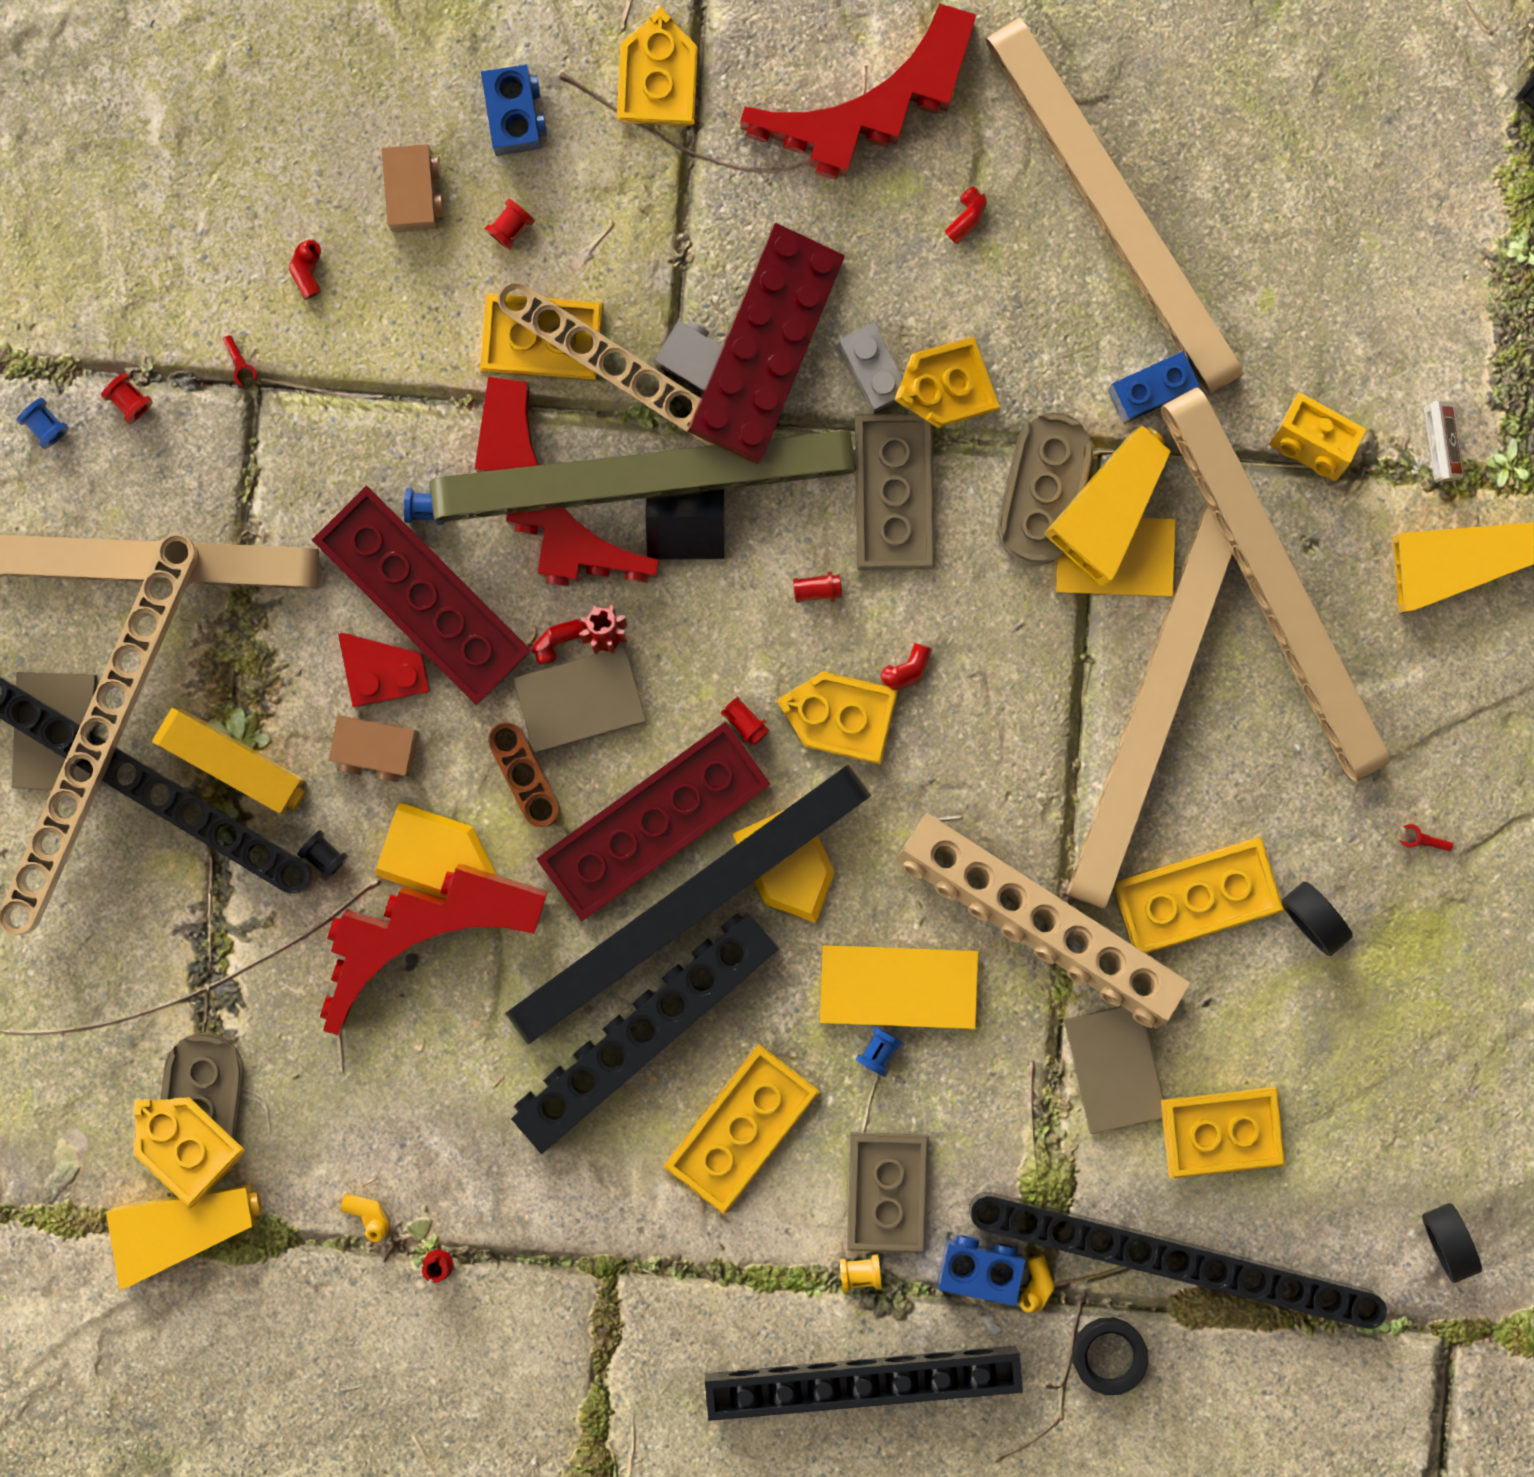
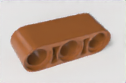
M503 722L497 724L489 733V747L524 817L530 824L536 827L552 825L560 816V804L525 733L519 726L513 723ZM505 729H511L517 735V744L510 751L501 750L497 744V736ZM524 763L531 765L535 772L533 782L527 786L519 785L514 777L516 768ZM540 798L548 800L553 808L550 818L545 821L537 820L531 811L533 803Z

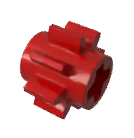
M610 605L607 609L593 606V611L587 617L580 618L581 624L585 629L579 633L583 644L591 642L594 654H597L600 650L609 651L613 654L620 642H627L625 632L622 630L628 626L624 615L616 617L613 605Z

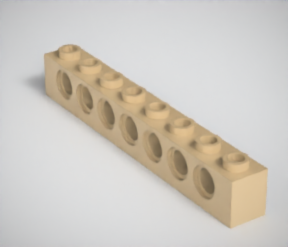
M928 813L920 820L896 858V861L902 864V869L907 874L917 879L924 878L935 885V890L941 896L949 900L956 899L968 907V912L981 921L986 922L989 920L1001 928L1000 931L1006 938L1013 942H1023L1034 949L1033 953L1040 960L1049 964L1055 963L1067 971L1066 974L1071 980L1081 985H1090L1100 992L1099 996L1105 1002L1117 1007L1121 1005L1133 1013L1132 1017L1135 1021L1145 1027H1155L1158 1029L1167 1023L1190 985V982ZM940 853L945 855L950 862V868H942L937 865L934 860V854ZM967 875L977 876L982 882V889L972 888L967 881ZM1000 896L1010 897L1015 903V911L1005 909L1001 905ZM1033 917L1044 919L1048 926V932L1039 931L1034 926ZM1066 938H1073L1079 943L1081 948L1079 954L1073 953L1068 949ZM1099 959H1105L1111 963L1113 975H1108L1101 970ZM1133 980H1138L1145 986L1146 996H1140L1134 991L1132 987Z

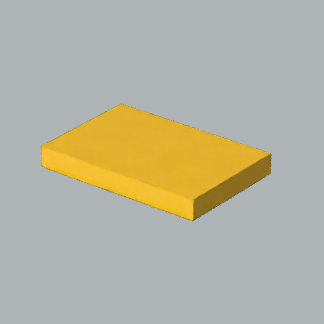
M486 293L480 363L481 372L587 381L597 380V373L507 316L499 307V294ZM507 295L506 305L511 311H520L527 304V296ZM546 298L600 333L602 302ZM554 311L544 312L539 318L540 329L546 333L556 331L560 326L559 315ZM579 332L572 339V348L578 354H586L593 347V338L587 332Z
M1141 518L1116 575L1111 581L1102 586L1064 553L1056 560L1055 593L1173 597L1176 519Z
M1276 1087L1161 1100L1169 1178L1174 1179L1285 1166L1278 1090Z

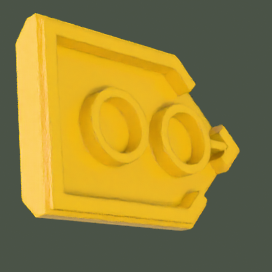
M662 7L655 11L640 28L631 33L620 44L618 122L673 126L694 125L698 46L688 35L686 36Z
M975 337L912 354L895 397L896 402L937 428L1001 409Z
M823 671L776 700L805 747L881 765L898 690Z
M399 802L376 867L375 876L446 899L447 895L440 893L447 871L454 873L458 864L497 875L473 826Z
M781 812L733 833L732 835L736 843L739 844ZM817 835L756 879L754 883L765 905L816 923L835 871Z
M190 1097L166 1100H134V1156L189 1208L195 1206L240 1160L246 1151Z

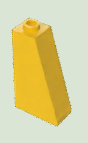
M1143 425L1131 432L1044 533L1050 541L1100 586L1111 581L1116 575L1171 452L1164 445L1165 440L1157 431L1152 428L1146 429Z
M1534 522L1409 532L1392 536L1399 613L1417 610L1534 564Z
M172 707L152 740L158 746L279 814H286L288 809L295 811L306 793L305 790L301 789L306 780L185 709Z
M251 1183L210 1190L192 1208H189L175 1196L116 1206L106 1211L119 1289L128 1288L254 1226L258 1222L257 1216L262 1215V1203L259 1192L253 1193Z

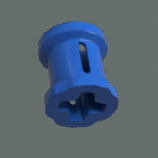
M39 398L27 406L16 420L20 425H26L40 440L39 445L45 450L62 438L69 427L64 422L60 423L47 409V402L44 398Z
M406 488L404 522L411 523L413 519L434 520L431 493H415L412 488ZM436 521L438 525H444L445 523Z
M874 1026L872 1030L874 1033L873 1038L863 1055L858 1054L855 1060L877 1074L886 1077L888 1073L886 1067L898 1048L902 1049L905 1043L879 1027Z

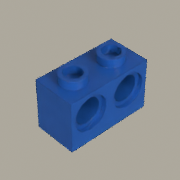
M527 64L481 71L492 147L495 155L542 149L540 137L547 136L544 114H536L534 99L541 98L538 76H530ZM509 83H518L523 87L521 94L514 99H508L502 95L503 88ZM515 121H524L529 125L528 131L521 137H513L508 134L509 126Z
M1184 351L1112 383L1107 390L1123 424L1162 407V405L1200 386Z
M957 1235L956 1241L946 1239L937 1281L939 1290L1016 1306L1025 1265V1258L1022 1254H1017V1247L1003 1243H995L994 1249L979 1246V1239L965 1235ZM960 1255H967L973 1259L972 1269L965 1274L956 1273L952 1269L954 1259ZM998 1263H1006L1011 1267L1010 1277L1003 1282L994 1281L990 1277L991 1269Z

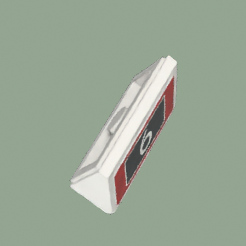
M1433 401L1425 406L1424 413L1434 481L1438 483L1462 479L1464 474L1454 405L1451 402Z

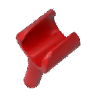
M231 335L224 337L223 341L236 368L233 373L236 384L244 387L243 382L239 378V373L243 368L249 369L252 372L253 378L257 381L258 372L256 368L246 364Z
M1414 824L1403 826V828L1415 830L1417 839L1414 843L1399 840L1402 846L1412 848L1419 844L1452 851L1453 842L1423 834L1419 827Z

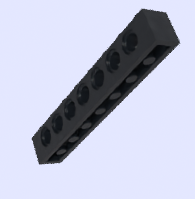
M738 912L720 927L724 934L714 943L709 938L703 941L691 952L695 959L684 969L679 963L661 978L665 983L661 989L655 994L650 989L644 992L632 1003L636 1009L625 1020L620 1014L602 1029L606 1034L602 1040L596 1045L591 1040L586 1042L573 1054L577 1060L566 1071L561 1065L543 1080L547 1085L544 1090L537 1096L530 1091L513 1106L518 1112L511 1120L541 1155L779 950L777 944L750 913H747L743 918ZM734 942L742 947L743 958L736 964H728L722 959L720 952L726 943ZM706 968L711 971L714 977L711 987L702 990L693 985L691 975L696 969ZM674 993L683 999L684 1009L682 1012L670 1015L663 1010L662 999L667 994ZM640 1019L650 1021L654 1026L653 1037L648 1040L636 1038L632 1031L634 1022ZM609 1045L621 1047L625 1054L624 1061L617 1066L606 1063L603 1058L605 1047ZM585 1070L594 1076L595 1086L591 1090L581 1091L575 1086L573 1078L578 1071ZM550 1096L561 1098L565 1103V1112L557 1117L549 1115L544 1108L545 1099Z
M1016 1345L705 1374L708 1421L1023 1393L1020 1353Z

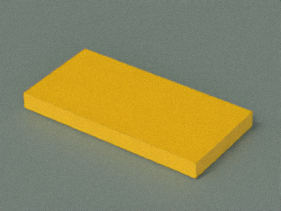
M1256 837L1117 880L1113 887L1130 944L1145 954L1284 911L1262 837Z
M822 945L819 1022L828 1024L975 1029L978 951Z
M758 1043L663 1167L725 1215L819 1094L820 1090Z

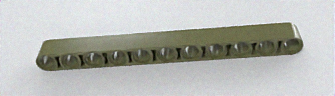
M835 431L770 439L763 459L759 464L717 445L452 475L434 478L429 481L434 520L446 522L833 477L853 473L856 471L851 433L849 431Z

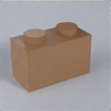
M428 144L382 148L387 225L392 232L438 229L437 217H444L442 194H435L434 179H441L439 155H432Z
M337 715L329 761L338 763L337 771L360 775L361 768L377 770L375 778L399 782L400 775L410 776L418 731Z

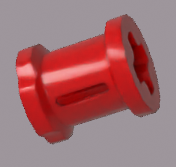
M508 198L505 202L506 208L493 224H488L484 230L510 251L514 246L513 241L527 225L532 226L535 220L522 207Z
M124 372L105 387L101 397L105 401L110 400L125 415L124 420L130 425L148 411L153 404V400L149 396L144 397L129 382L130 376Z

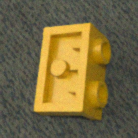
M1298 392L1269 445L1279 450L1284 456L1293 458L1313 469L1320 476L1337 481L1351 463L1367 429Z

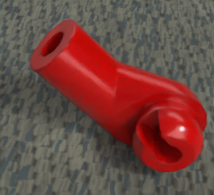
M970 187L960 196V202L967 209L944 230L946 235L956 244L979 224L987 205L985 194L981 195L976 187Z
M574 619L551 626L533 643L532 654H535L536 662L539 665H545L556 660L557 655L553 649L555 646L581 638L579 633L583 631V626L580 620Z
M914 643L906 663L896 667L891 665L884 667L880 675L881 682L892 690H902L918 683L923 676L932 649Z

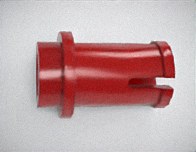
M832 571L828 572V576L793 579L796 603L830 599L831 602H835V598L842 597L840 574L833 575Z
M738 696L720 713L744 736L743 741L745 743L750 742L753 746L758 744L770 731L766 726L767 721L765 719L760 721Z
M436 1249L429 1252L423 1260V1277L427 1281L432 1279V1283H438L446 1279L453 1271V1258L444 1250ZM439 1260L442 1271H435L431 1263Z

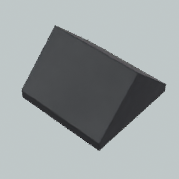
M724 489L646 498L647 557L658 560L725 559Z

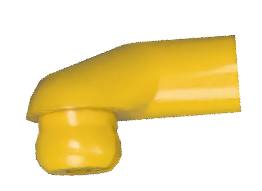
M349 1193L344 1194L340 1212L359 1216L366 1229V1238L371 1242L382 1241L388 1234L390 1227L389 1220L381 1204L376 1200Z
M1044 1254L1026 1259L1032 1279L1021 1295L1019 1304L1021 1309L1027 1313L1041 1311L1055 1288Z

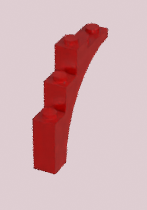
M939 3L927 33L911 57L887 80L866 94L835 107L809 112H771L745 106L740 120V129L746 131L747 137L760 142H768L769 138L784 142L783 147L796 153L803 154L806 149L811 150L810 167L816 168L815 173L822 177L834 180L838 178V175L847 177L860 134L867 135L866 140L879 146L887 147L889 142L897 145L910 101L917 102V108L929 113L938 114L939 110L948 111L977 14Z
M488 376L474 467L477 473L539 466L532 447L528 419L530 387L527 382ZM565 508L507 514L506 522L509 525H515L514 532L537 535L538 529L544 530L538 574L546 577V584L569 587V580L579 581L581 567H587L586 574L599 577H609L610 571L626 573L625 580L639 583H648L649 577L657 578L658 559L627 552L600 539L577 522Z
M458 864L454 873L447 871L440 893L447 895L446 900L402 887L397 896L391 894L384 913V917L390 918L389 922L346 909L341 919L334 917L327 938L334 941L331 952L345 956V960H337L331 981L336 982L337 986L333 997L326 996L321 1010L320 1018L326 1020L323 1031L338 1035L343 1029L354 1000L365 984L389 960L416 943L441 933L472 927L508 928L534 934L548 891Z

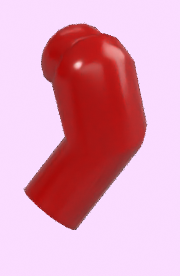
M311 239L298 244L289 264V272L304 300L313 298L321 292L313 276L321 255V247L318 242Z

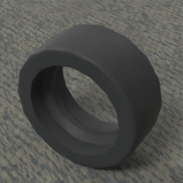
M1303 881L1281 900L1282 906L1293 922L1327 956H1332L1353 938L1351 929L1337 910L1308 882Z
M1445 1204L1422 1215L1430 1242L1451 1282L1457 1283L1482 1272V1265L1475 1245L1453 1204Z
M1115 1317L1099 1318L1086 1324L1076 1336L1072 1348L1073 1364L1080 1379L1092 1391L1103 1395H1121L1134 1389L1144 1378L1148 1367V1349L1140 1333L1128 1322ZM1115 1333L1123 1336L1130 1343L1133 1350V1361L1130 1369L1116 1379H1105L1097 1376L1088 1364L1087 1352L1090 1344L1103 1334Z

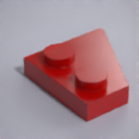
M347 633L338 634L350 697L354 708L430 692L423 654Z

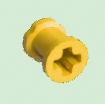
M878 1254L872 1255L871 1259L849 1262L845 1258L839 1260L843 1293H849L850 1289L875 1287L876 1290H882Z

